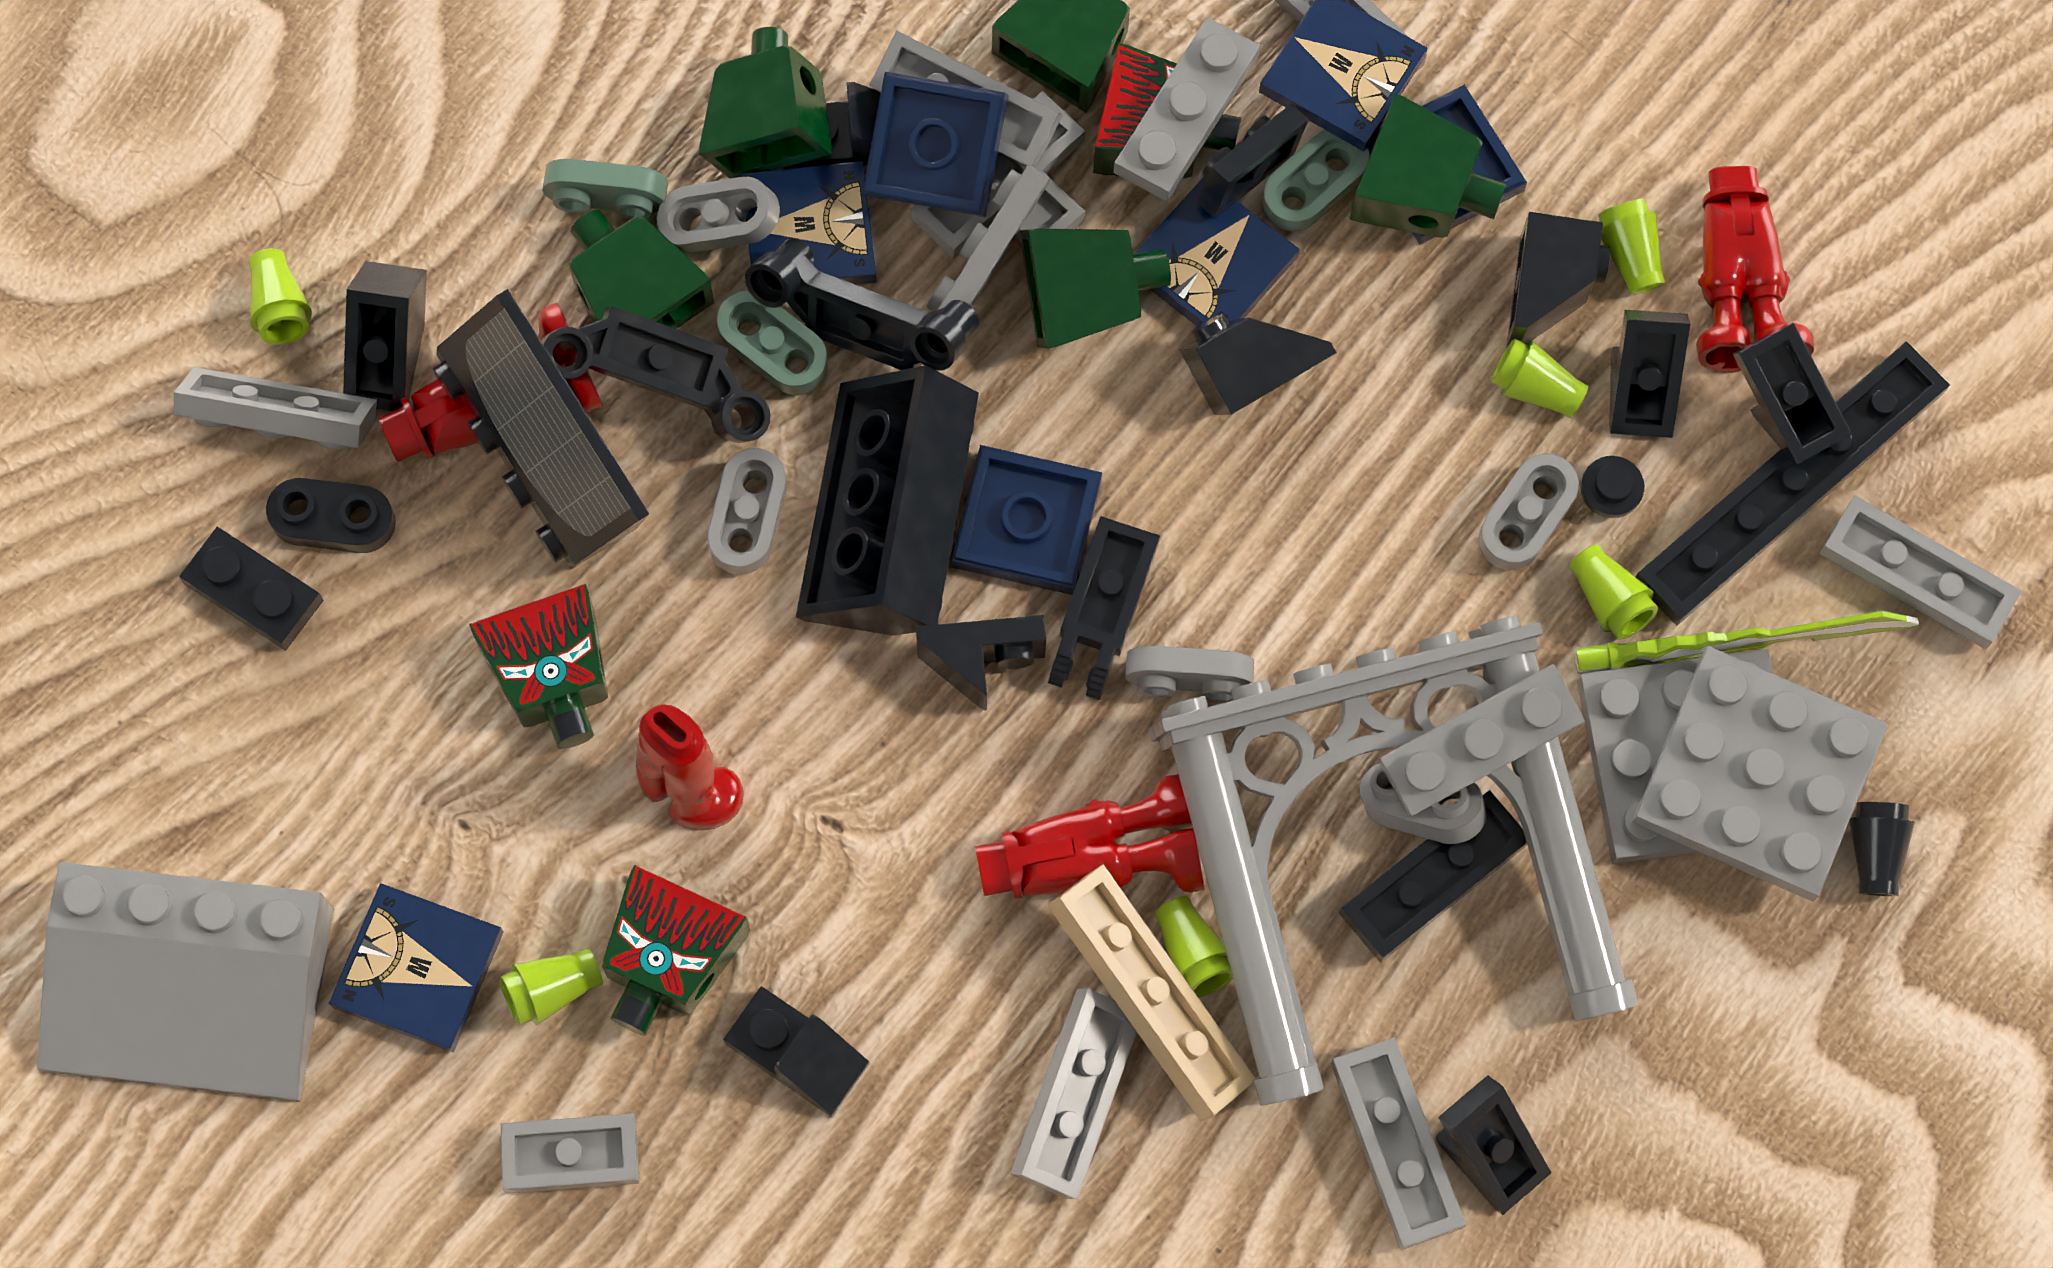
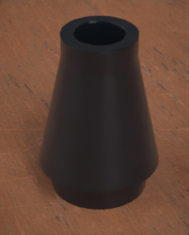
M1857 802L1856 817L1850 818L1849 821L1859 875V894L1899 896V882L1915 825L1914 821L1909 820V805L1891 802Z

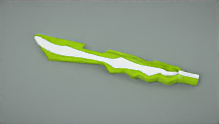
M1877 611L1774 630L1753 627L1729 633L1704 632L1695 635L1654 638L1624 644L1606 643V645L1574 649V659L1577 673L1581 674L1701 657L1707 646L1724 653L1763 649L1768 644L1807 638L1817 641L1909 629L1919 626L1918 618Z

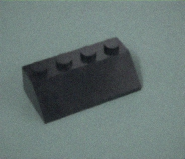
M927 365L840 383L796 618L805 622L892 636L916 633L917 626L938 625L949 558L953 547L959 502L964 486V474L971 435L974 430L979 392Z

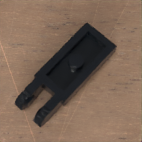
M1100 516L1060 628L1062 640L1050 672L1049 684L1062 688L1064 682L1070 676L1077 643L1100 650L1096 664L1091 668L1086 682V696L1100 700L1115 655L1119 657L1121 655L1160 543V535Z

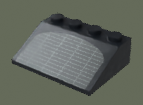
M508 289L496 295L437 346L436 355L441 363L433 368L436 377L452 401L460 396H463L475 415V418L467 422L472 434L487 455L497 450L509 469L508 473L501 476L505 486L521 509L529 504L532 505L544 526L536 530V534L555 563L565 558L571 569L635 531L648 517V510Z

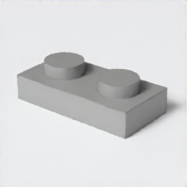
M634 1113L500 1123L503 1191L506 1194L639 1184L637 1123Z

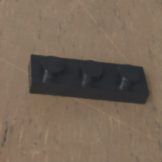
M1490 790L1482 795L1487 810V818L1483 828L1476 836L1457 844H1446L1430 839L1425 840L1341 907L1339 911L1341 917L1380 963L1527 846L1523 828Z

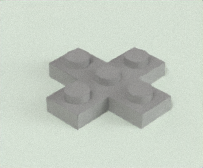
M1041 91L1034 100L1063 115L1036 168L1043 174L1048 175L1085 141V130ZM998 152L986 217L914 205L910 209L911 219L948 255L955 259L978 223L987 228L990 227L1001 209V206L992 200L1009 172L1013 169L1022 175L1027 166ZM1051 179L1020 230L1034 228L1076 229L1084 222L1085 210ZM1018 232L1016 238L1021 241L1020 232Z

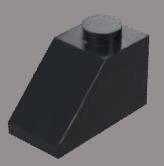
M1529 211L1520 235L1506 348L1513 339H1517L1527 345L1531 340H1534L1584 305L1595 282H1605L1610 261V246L1600 245L1603 222Z
M365 261L346 289L343 394L377 399L376 409L395 411L402 408L401 399L406 396L410 397L425 327L427 270Z
M1224 313L1194 328L1191 332L1195 341L1179 349L1214 415L1234 414L1337 353L1330 341L1252 318H1238L1228 321Z

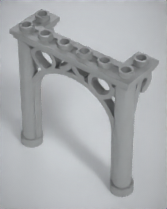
M1518 615L1494 620L1480 625L1481 628L1468 632L1470 640L1462 642L1458 641L1456 631L1432 636L1418 641L1421 652L1396 658L1393 647L1370 652L1356 657L1358 669L1338 674L1333 673L1331 663L1293 673L1296 685L1271 691L1268 680L1246 684L1230 690L1233 701L1208 707L1205 696L1184 700L1168 705V709L1161 711L1162 719L1149 729L1151 741H1159L1162 752L1173 751L1259 1073V1078L1254 1079V1084L1260 1106L1283 1102L1324 1090L1269 886L1268 862L1270 848L1284 813L1297 795L1310 782L1336 764L1369 752L1397 749L1436 728L1432 725L1427 713L1429 699L1435 692L1447 690L1451 687H1463L1470 690L1480 704L1539 672L1540 669L1535 651L1539 649L1537 637L1543 634L1540 621L1521 626ZM1483 669V678L1471 672ZM1422 682L1423 685L1414 694L1410 705L1411 722L1417 730H1404L1405 718L1392 719L1381 715L1371 705L1367 696ZM1341 703L1342 715L1337 729L1331 736L1320 741L1326 752L1313 759L1315 745L1309 733L1298 723L1287 720L1285 717ZM1359 723L1369 731L1376 732L1375 734L1365 735L1348 741L1356 734ZM1241 729L1242 732L1234 739L1230 752L1227 753L1222 734ZM1270 734H1282L1288 736L1295 743L1299 752V761L1296 769L1284 784L1256 778L1249 772L1245 764V752L1252 740L1258 737H1266ZM1556 737L1512 761L1513 771L1505 765L1486 776L1504 792L1520 819L1569 994L1568 997L1574 1019L1579 1021L1625 1010L1639 1005L1633 980H1625L1559 737ZM1235 781L1249 792L1271 798L1260 818L1252 843Z

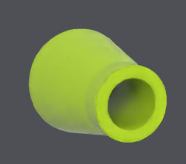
M1631 200L1599 213V221L1603 222L1601 240L1605 246H1610V256L1624 278L1630 295L1645 293L1663 286L1665 279L1661 268L1656 212L1648 210L1646 200Z
M274 248L263 249L254 253L248 261L251 271L250 325L252 329L258 332L260 338L268 344L283 345L301 339L309 330L308 322L312 317V309L287 264L285 253Z
M1513 339L1506 348L1490 381L1502 388V396L1556 411L1568 418H1572L1576 413L1589 387L1577 380L1532 340L1526 345L1517 339Z
M1598 544L1589 546L1581 551L1569 564V569L1577 578L1602 631L1612 632L1618 640H1623L1643 629L1657 614L1658 607L1652 601L1654 592L1610 558Z
M1177 897L1166 902L1156 910L1154 915L1162 931L1167 955L1198 998L1216 992L1233 979L1224 943L1196 911L1189 897Z
M589 948L572 954L512 964V972L499 977L504 998L518 1025L533 1021L535 1025H538L588 990L603 984L599 967Z

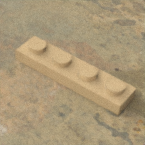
M1104 865L1090 872L1047 905L1200 1121L1216 1115L1254 1082L1255 1077Z

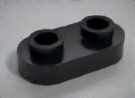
M293 478L279 484L269 495L266 504L267 519L276 535L283 541L297 546L354 553H370L386 545L391 539L396 525L394 511L386 496L381 491L364 485ZM296 500L307 501L308 507L302 514L293 516L287 513L288 507L292 502ZM362 507L371 510V514L366 521L362 523L350 521V515L354 510Z

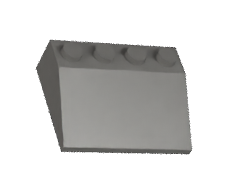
M59 862L46 926L37 1069L42 1072L301 1102L334 909L321 892Z

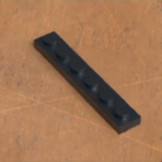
M1907 341L1904 342L1836 401L1852 435L1799 464H1793L1785 453L1779 450L1640 570L1636 578L1654 592L1652 601L1678 626L1947 391L1950 384Z

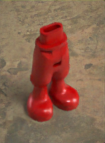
M1722 166L1711 169L1708 172L1710 191L1702 200L1704 208L1703 273L1698 280V285L1701 287L1705 301L1714 309L1712 328L1705 330L1698 337L1696 349L1698 360L1702 366L1723 373L1741 371L1732 353L1751 344L1749 331L1742 325L1740 310L1742 296L1748 298L1749 306L1752 308L1754 341L1785 324L1793 323L1785 322L1780 310L1779 303L1784 300L1787 294L1790 278L1787 275V271H1784L1778 235L1768 203V193L1765 188L1759 187L1757 169L1753 166ZM1794 323L1812 355L1814 352L1812 332L1806 326Z
M557 302L544 307L539 312L538 338L540 341L554 330L569 327ZM555 346L553 358L557 364L565 366L566 354L560 347ZM588 370L581 376L566 380L585 412H592L603 406ZM438 379L413 393L411 400L408 396L402 398V408L378 417L397 462L420 452H423L428 459L438 453L450 452L478 443L467 424L468 421L475 418V415L463 396L452 401Z
M665 704L654 706L641 718L637 738L636 772L643 794L652 802H659L670 797L672 801L669 807V816L681 827L710 830L730 822L739 813L743 804L744 790L741 781L734 771L725 767H714L712 751L696 722L679 708Z
M1179 774L1163 777L1157 783L1156 789L1151 795L1133 804L1119 808V804L1114 801L1093 799L1090 803L1086 804V807L1025 825L1012 832L1009 830L1003 831V841L975 846L984 896L1013 891L1014 898L1018 899L1022 898L1021 888L1024 896L1063 894L1090 872L1102 865L1106 867L1120 888L1132 880L1133 873L1157 871L1171 875L1178 887L1184 892L1192 893L1205 890L1194 830L1191 828L1192 822ZM1155 828L1175 831L1163 837L1138 844L1115 843L1117 839L1132 832Z

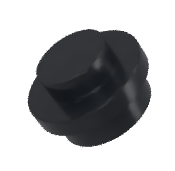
M1605 456L1593 461L1585 470L1581 480V494L1586 505L1598 515L1608 518H1619L1633 512L1641 502L1645 490L1644 479L1637 466L1619 456Z

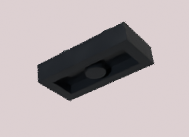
M1290 104L1272 119L1268 116H1263L1257 120L1244 136L1242 143L1232 151L1228 147L1220 149L1207 163L1203 170V176L1207 179L1198 204L1216 219L1295 154L1309 119Z
M218 526L179 575V578L186 586L285 651L324 601L319 592Z

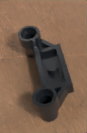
M795 238L787 239L774 252H766L761 255L748 268L745 274V284L749 293L762 305L777 308L787 302L805 323V326L819 336L821 340L899 370L927 365L937 371L948 369L964 352L966 339L974 332L979 323L978 315L974 308L962 300H952L944 308L927 312L820 272L813 265L814 256L811 249L803 241Z
M614 306L605 308L603 318L600 321L579 329L562 327L548 333L541 340L565 380L581 376L588 369L698 407L703 409L711 419L715 433L721 438L734 443L756 440L769 427L771 414L768 404L757 393L743 390L725 361L729 349L727 347ZM555 346L560 347L565 352V366H560L555 362L553 358ZM733 409L741 417L739 429L731 422V412Z

